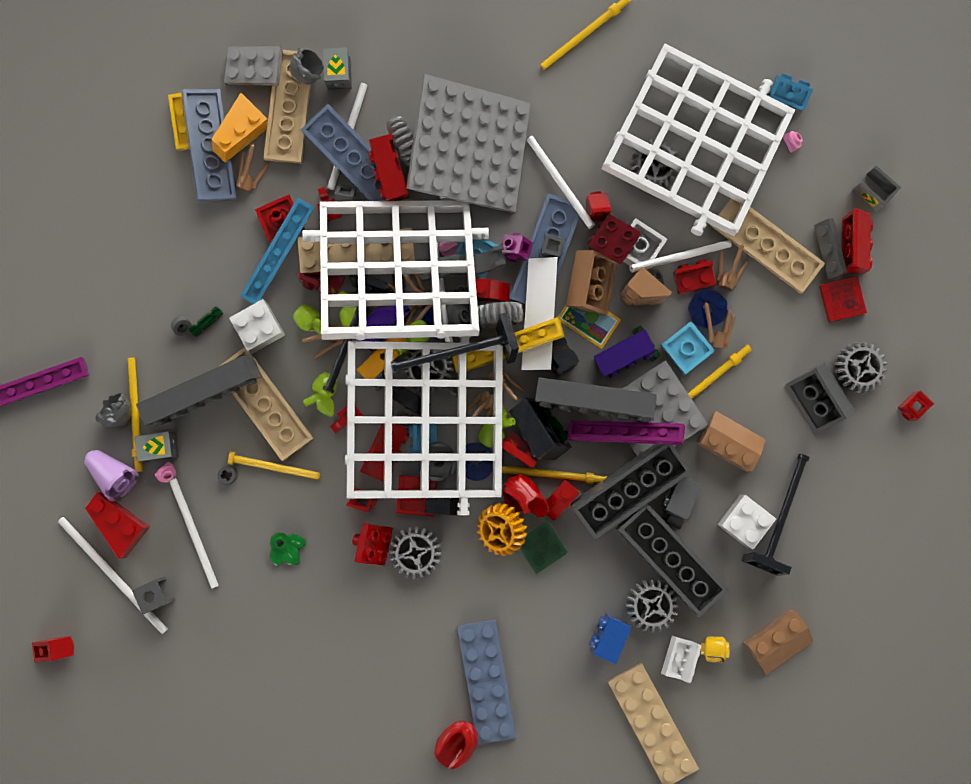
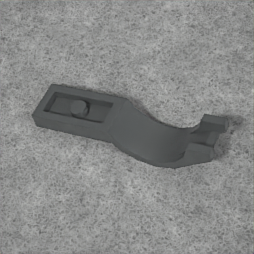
M494 246L487 252L473 255L475 274L485 273L507 265L502 255L504 246ZM455 254L440 257L437 260L466 261V255ZM421 273L422 281H430L431 273ZM438 273L439 279L456 275H467V273Z

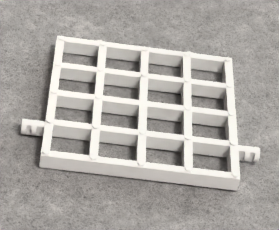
M664 44L652 69H649L645 77L646 81L620 132H617L614 138L615 142L601 169L698 218L691 229L694 235L701 236L703 229L707 225L706 223L735 236L744 221L795 109L767 96L773 87V82L769 79H764L757 91L703 62ZM665 57L690 70L682 87L656 75ZM696 73L721 85L713 103L688 91ZM650 85L676 98L667 116L642 104ZM727 89L752 101L744 119L719 107ZM682 101L707 114L699 132L674 120ZM759 105L783 117L775 135L750 123ZM636 114L661 126L653 145L627 133ZM713 118L738 129L730 148L705 136ZM668 130L693 142L684 161L659 149ZM745 134L769 145L761 164L737 152ZM621 143L647 155L638 175L612 162ZM699 146L724 158L716 177L691 165ZM653 159L679 172L670 191L644 178ZM731 162L756 174L748 193L723 181ZM685 175L710 187L702 207L676 195ZM717 191L742 204L733 223L708 211Z
M457 200L320 202V230H303V242L320 241L322 340L356 339L361 341L374 338L437 337L442 339L445 337L478 336L479 320L472 239H489V229L471 228L469 203ZM462 212L464 230H436L435 213ZM392 213L393 231H363V214ZM399 213H427L428 230L400 231ZM327 214H356L357 231L327 232ZM465 242L466 261H438L436 243ZM393 243L394 262H364V244ZM400 243H429L430 261L401 262ZM328 244H357L358 262L328 263ZM431 273L432 293H402V274ZM438 273H467L468 292H439ZM365 274H395V293L365 294ZM328 275H358V294L328 295ZM469 304L471 324L442 325L440 305ZM396 305L397 326L366 327V306ZM403 305H433L434 325L404 326ZM359 306V327H329L328 307Z
M459 336L461 343L348 341L347 375H345V384L347 385L346 498H459L457 515H469L468 507H470V503H468V498L501 497L503 346L499 344L475 350L494 351V380H466V353L458 355V380H430V362L421 364V380L392 379L391 362L393 361V349L422 350L421 356L430 354V350H447L471 344L469 343L471 336ZM355 349H385V379H355ZM355 386H384V416H355ZM392 386H421V417L392 416ZM429 387H458L457 417H429ZM466 387H493V417H466ZM355 423H384V453H354ZM392 423L421 424V453H392ZM429 424H457V453H429ZM466 424H493V453H466ZM354 461H384V490L354 491ZM392 461H421L420 490H391ZM429 461H457V490H429ZM465 461H493V490H465Z

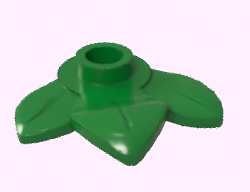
M275 533L270 539V546L272 548L270 560L275 566H279L283 561L289 565H298L300 561L298 550L307 543L297 534ZM283 540V544L279 546L276 544V541Z

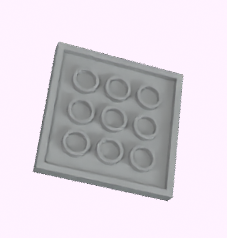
M666 361L623 388L625 390L657 394L654 421L650 420L649 423L684 424L686 427L684 440L708 425ZM611 415V416H610L613 421H619V422H637V421H638L637 418H630V421H627V420H620V419H618L617 415ZM628 443L636 456L654 445Z

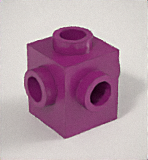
M518 233L504 235L501 243L504 246L502 255L511 262H517V260L528 261L533 243Z

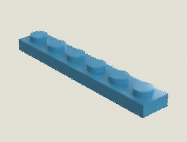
M297 198L240 297L252 304L261 300L315 207Z

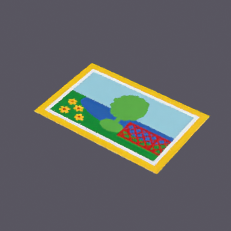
M566 305L558 316L562 324L603 349L621 321L620 318L609 311L607 316L578 311Z

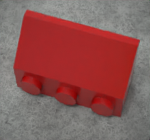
M853 209L842 218L841 249L848 272L846 274H865L870 271L873 260L870 258V250L873 247V240L871 239L873 221L871 220V214L860 209Z
M384 423L381 424L368 453H384ZM392 423V453H402L399 449L402 443L406 444L410 435L407 433V428L397 423ZM364 461L360 472L384 482V461Z

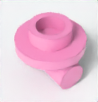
M790 131L783 135L790 153L802 146L801 142L803 140L798 132Z
M440 242L438 246L439 252L444 257L455 255L458 248L457 242Z
M168 461L154 475L160 482L166 483L175 478L176 470L174 465Z

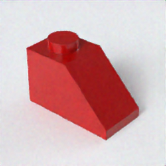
M595 191L587 195V214L592 221H601L603 218H606L608 213L611 212L607 193L601 194V191Z
M475 278L477 301L509 302L510 283L494 279Z
M563 480L547 499L550 511L547 516L552 521H555L580 493L567 480Z
M71 636L32 642L34 662L53 661L74 656L73 650L75 646Z

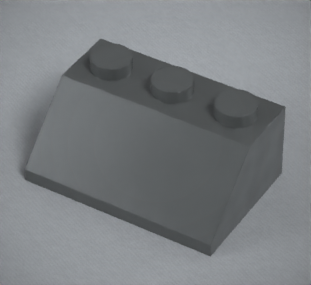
M825 362L785 384L815 434L847 419L855 412Z

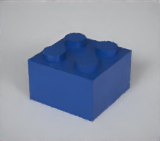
M606 613L604 617H600L597 624L599 630L596 635H592L589 645L594 655L616 665L632 627L628 623Z

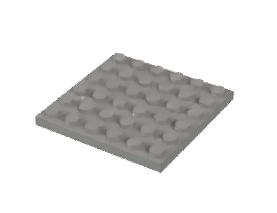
M425 74L421 84L406 189L508 213H515L531 103Z

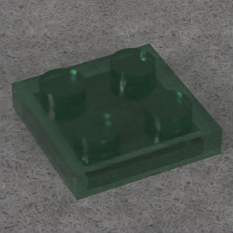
M547 520L527 533L524 538L525 542L520 548L536 574L569 553Z

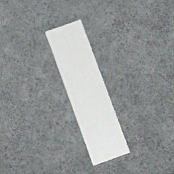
M558 257L531 258L528 260L524 329L554 318ZM553 341L523 351L521 370H551Z

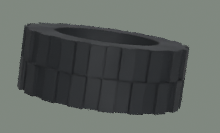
M392 386V399L421 416V397L403 386Z

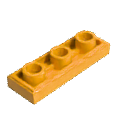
M388 338L385 342H405L407 339ZM377 349L357 369L365 379H374L385 370V360H381V356L385 354V349ZM393 349L394 361L399 356L396 349Z

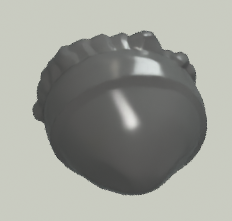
M298 48V52L294 53L290 60V73L294 80L306 85L312 84L316 80L321 79L320 74L324 66L315 52L309 49Z
M126 394L110 395L109 400H103V408L97 413L96 421L105 427L127 425L131 419V402L126 397Z

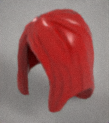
M518 474L510 477L504 484L502 490L504 500L509 508L515 507V513L523 511L527 515L530 512L537 518L545 517L549 514L547 500L530 477Z
M466 721L455 722L446 728L438 737L435 745L434 755L438 762L446 768L453 770L467 763L478 743L476 728L472 723Z

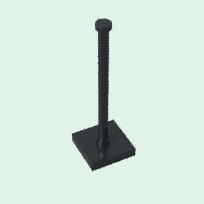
M349 275L352 286L358 288V275ZM365 275V294L390 293L387 282ZM359 306L356 308L349 327H358ZM344 339L327 384L323 386L322 390L331 394L334 393V385L348 352V341H352V339Z
M508 313L499 314L496 326L498 337L396 363L392 361L391 368L393 373H398L397 370L499 344L503 346V353L507 364L515 362L519 346Z
M798 454L797 458L799 460L766 554L761 555L752 552L744 554L742 562L776 576L789 575L792 568L774 560L773 556L805 464L810 459L809 456L804 454Z

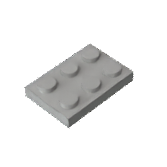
M280 46L228 47L224 83L226 85L279 86L283 49Z

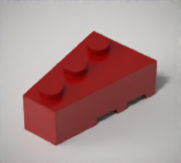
M392 133L369 139L371 151H368L370 162H374L376 169L373 170L376 181L380 180L382 186L379 188L381 199L398 201L408 198V190L406 189L403 172L398 161L397 151H395Z
M97 492L85 507L118 559L127 558L150 527L117 501H109L102 492Z

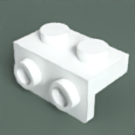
M672 636L661 674L691 683L700 655L701 645L691 640Z

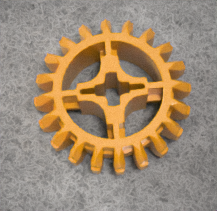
M501 503L492 504L484 509L478 517L479 522L476 525L480 529L476 533L481 534L479 540L484 541L483 547H489L488 552L494 551L495 555L501 554L502 556L511 555L524 544V538L527 535L524 530L527 526L522 524L524 519H520V512H514L515 507L509 508L508 504L502 505Z

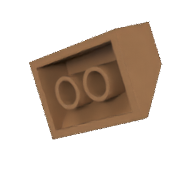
M577 250L566 306L578 311L607 316L617 263L594 250Z
M641 267L625 286L620 296H622L621 300L628 306L661 305L671 295L672 291Z
M714 411L696 444L747 473L752 472L757 464L766 439L721 413Z
M789 609L743 643L765 675H768L814 641L808 627L797 611Z

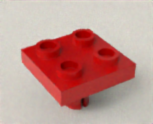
M290 194L255 209L270 244L294 205Z
M363 523L361 533L355 534L352 539L353 545L357 546L354 562L385 566L393 528Z

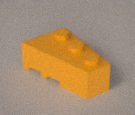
M240 93L212 138V150L225 163L267 130L268 119L242 93Z

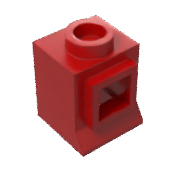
M920 390L913 392L898 409L906 420L917 421L934 403ZM916 401L922 405L918 411L912 407Z
M354 487V491L362 490V489H359V488ZM350 498L346 506L370 512L371 509H375L378 498H369L367 506L359 504V498Z

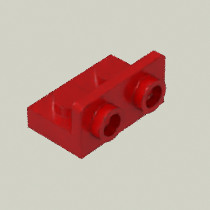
M707 259L697 261L696 265L689 266V264H683L678 266V269L673 272L678 294L716 286L712 269L713 261L707 262Z
M510 432L502 443V449L530 468H533L538 459L531 454V448L528 443L513 432Z

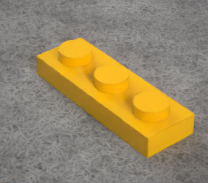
M181 93L170 94L168 99L176 150H189Z

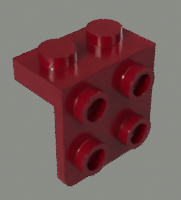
M608 213L607 217L600 221L597 233L593 234L589 239V250L597 251L614 262L623 264L640 237V231Z
M297 273L296 277L304 288L311 291L315 288L321 295V274L303 275ZM328 275V295H337L339 293L345 276Z

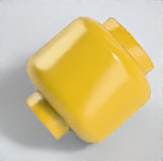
M708 636L705 639V643H701V655H705V659L708 662L723 663L730 656L729 642H726L724 637Z

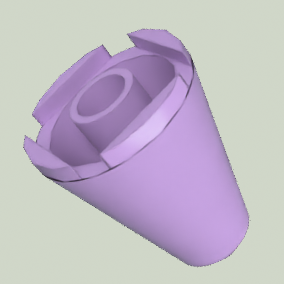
M100 450L90 451L85 456L84 464L109 501H116L115 498L118 496L124 497L135 486L137 482L135 477L139 476L135 469Z

